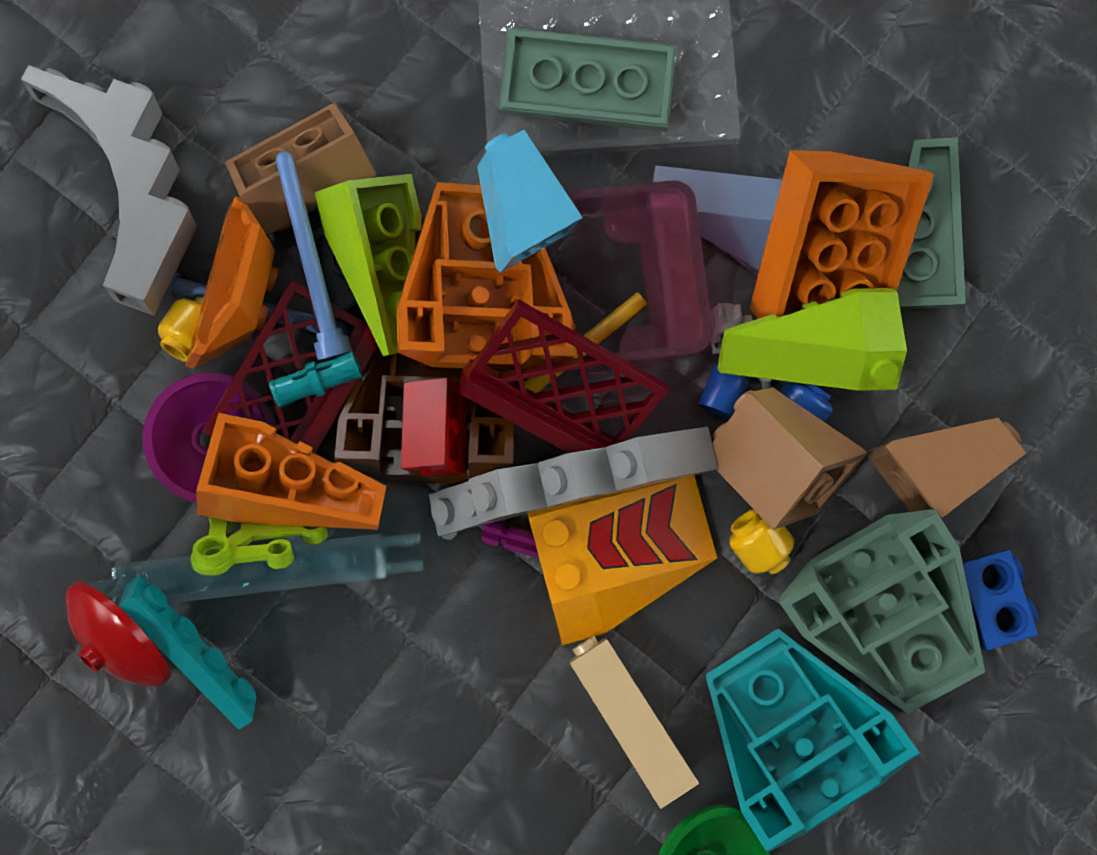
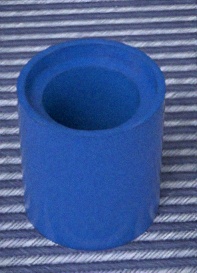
M713 365L698 406L710 413L730 419L735 412L733 409L734 404L744 394L749 377L720 373L717 369L718 365Z

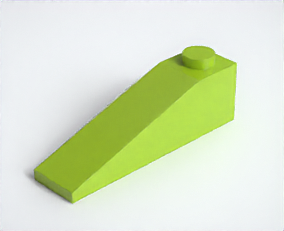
M412 174L347 180L314 192L324 235L382 355L387 356L398 353L396 309L415 252L416 231L421 230V212Z
M893 288L851 289L841 292V298L822 304L813 301L802 305L803 310L781 317L772 314L725 329L717 369L720 373L857 391L897 390L907 353L898 293Z

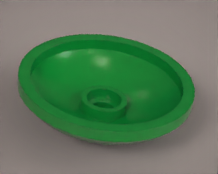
M712 805L699 809L684 818L666 838L658 855H770V853L765 851L740 809L729 805Z

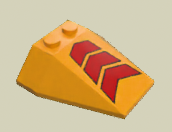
M695 476L528 513L562 645L607 633L717 559Z

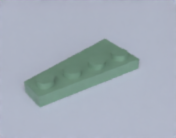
M958 137L914 140L908 167L930 171L934 174L897 289L900 310L964 307L966 299Z

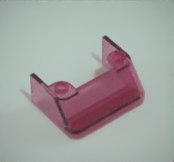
M673 180L566 192L582 217L603 215L604 230L613 242L620 245L640 244L650 325L635 326L628 329L620 340L619 353L614 354L640 369H645L701 353L709 345L713 329L696 198L692 189L683 182ZM605 364L586 367L588 375L614 372L611 367ZM579 368V376H582L581 369Z

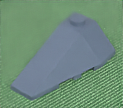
M656 165L646 208L682 229L701 236L713 243L714 247L725 254L727 252L749 264V268L759 273L782 180Z

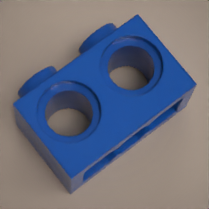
M995 550L962 560L980 648L990 650L1037 636L1038 632L1035 623L1038 622V614L1031 599L1025 596L1021 581L1024 580V571L1018 558L1012 556L1011 550ZM988 565L995 570L997 575L996 583L990 589L982 581V572ZM1004 607L1009 612L1010 623L1005 630L1001 631L996 624V614Z

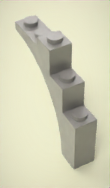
M28 65L21 80L33 99L64 114L84 129L101 147L110 161L118 189L120 224L115 254L103 283L104 288L115 302L155 316L197 229V225L189 211V207L185 203L167 196L180 169L171 149L164 143L151 139L163 114L154 93L140 83L131 82L127 84L113 79L106 92L100 86L90 82H85L83 85L71 81L57 70L47 68L46 71Z
M701 427L636 437L605 448L572 452L535 464L497 469L470 478L468 482L428 495L438 536H443L577 501L688 478L719 468L709 428Z

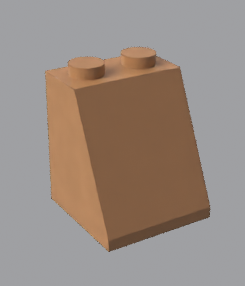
M773 387L757 391L750 390L744 393L735 402L733 407L735 412L729 421L718 427L711 436L719 468L716 470L773 530L818 514L867 454L862 447Z
M993 418L893 440L870 449L866 456L909 512L935 509L940 518H943L1024 456L1026 452L1019 444L1021 443V438L1018 432L1009 423L1002 422L999 418Z

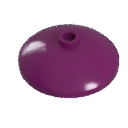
M211 372L184 377L163 390L152 403L147 413L142 433V445L147 464L156 479L167 490L183 499L197 502L196 489L209 448L201 444L200 435L232 381L233 376ZM242 381L246 401L262 397L252 386ZM238 390L229 405L241 402ZM266 401L248 406L252 420L262 421L270 426L276 424ZM243 408L224 412L227 415L245 418Z

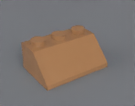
M335 102L225 162L243 203L248 205L266 236L273 232L284 231L292 225L276 165V156L280 152H288L293 157L307 213L319 211L314 192L347 180L373 178L377 175L355 133Z

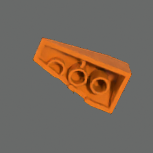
M218 413L196 489L197 515L243 524L378 530L387 486L341 462L332 463L313 453L312 447L301 441L296 444L276 433V428L262 421Z

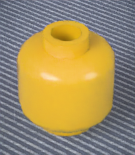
M196 297L195 300L186 298L176 300L158 326V334L162 339L160 342L161 347L171 356L183 362H186L203 301L202 297Z
M754 509L742 514L731 525L730 547L748 571L757 574L768 571L770 574H775L789 564L791 560L789 554L794 547V538L785 526L773 530Z

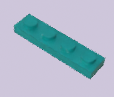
M141 575L127 583L118 606L238 730L252 722L256 703V693L252 685L245 678H238L227 666L222 653L214 647L210 648L198 636L194 624L188 618L180 617L168 605L167 598L160 588L155 585H149Z

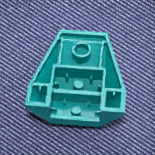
M780 629L774 630L705 674L741 813L767 853L809 833L880 787L920 754L889 711Z

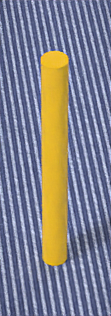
M636 292L583 336L596 344H600L645 308L647 302ZM574 347L573 358H578L576 347ZM565 371L555 373L556 378L559 377ZM549 374L531 377L525 381L526 388L534 393H539L551 383Z

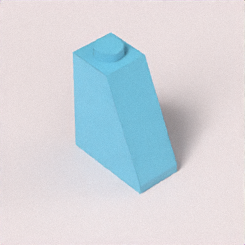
M525 130L510 137L507 133H502L486 144V153L477 166L494 262L500 273L567 236L583 218Z

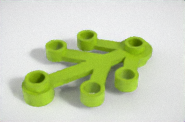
M208 517L210 522L209 535L196 541L193 545V553L190 560L193 569L197 573L210 576L223 574L236 563L267 560L269 567L283 569L293 563L294 553L292 545L288 540L277 538L301 536L304 543L315 545L326 540L328 530L327 527L241 523V529L227 538L228 533L233 531L238 523ZM277 539L268 544L247 546L252 541Z

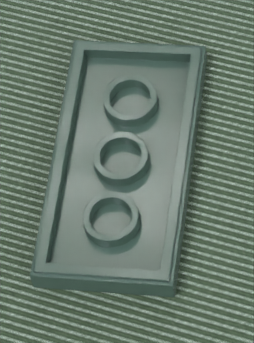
M508 28L499 114L667 132L676 45Z

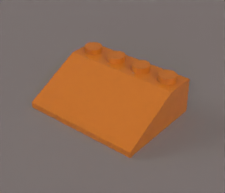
M790 150L749 308L757 319L772 314L781 317L803 310L802 305L813 301L822 304L841 298V292L851 289L893 288L897 291L934 174L926 170L832 151Z

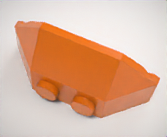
M237 196L234 197L224 219L185 367L195 369L246 343L255 329L261 331L267 318L269 306L262 303L265 291H272L277 278L278 268L272 266L276 250L248 205L243 203L242 199Z

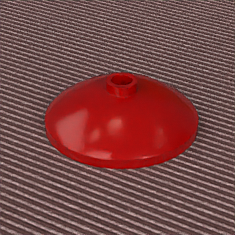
M75 581L67 588L65 604L69 627L82 648L77 655L89 669L97 673L102 668L123 682L148 687L162 686L170 679L169 667L159 650L143 630L119 606L103 593L84 582Z

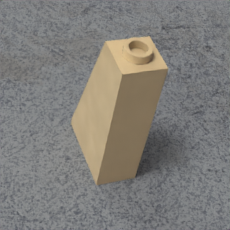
M592 636L573 648L572 651L576 656L569 660L570 665L659 808L662 809L697 786L699 782L609 641L603 638L598 642L595 636Z

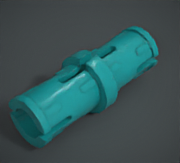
M351 351L316 364L314 361L305 364V369L269 381V386L273 398L280 408L314 394L317 397L326 395V390L363 378L357 358L354 352Z

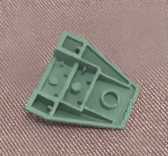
M935 509L890 514L882 517L811 558L778 598L779 603L805 639L907 714L985 673L960 548Z

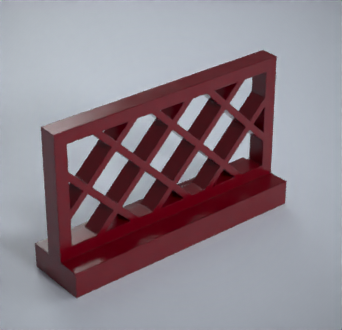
M292 279L289 281L202 430L204 433L212 436L218 413L224 414V412L243 408L245 418L251 419L248 409L249 405L273 399L279 424L272 425V427L276 428V430L281 429L284 438L296 444L301 441L312 447V452L316 453L358 379L326 390V395L317 397L315 394L312 400L310 396L305 397L307 409L303 416L286 422L284 421L281 407L279 408L272 393L246 401L242 387V381L248 373L264 369L269 385V381L273 380L271 367L295 362L296 370L300 371L303 370L300 360L317 356L316 351L299 355L292 332L294 329L316 324L318 333L320 332L309 289ZM294 292L310 301L314 315L313 320L290 325L286 306ZM331 303L334 318H339L354 327L348 337L351 349L357 358L362 372L375 351L377 342L368 324ZM282 315L285 327L273 330ZM286 332L293 357L268 363L264 348L266 340L270 335ZM260 352L263 364L251 367ZM238 390L241 402L229 405ZM297 425L289 438L286 427Z
M520 299L513 305L475 360L470 359L461 371L460 394L568 453L605 448L629 440L668 393V385ZM520 317H523L538 326L540 336L515 341L512 328ZM507 337L508 343L502 344L504 339ZM567 342L576 347L578 358L552 362L549 345ZM543 347L547 364L521 368L518 351ZM511 353L515 370L498 373L487 367L486 364L492 356ZM605 364L613 369L615 379L589 383L586 367ZM581 369L583 385L558 388L555 373ZM549 374L553 390L534 393L526 388L524 379ZM642 385L651 390L645 400L626 404L623 388ZM618 390L621 405L595 409L592 394ZM587 396L589 411L572 414L563 409L562 399ZM623 415L625 425L615 437L599 428L598 420Z

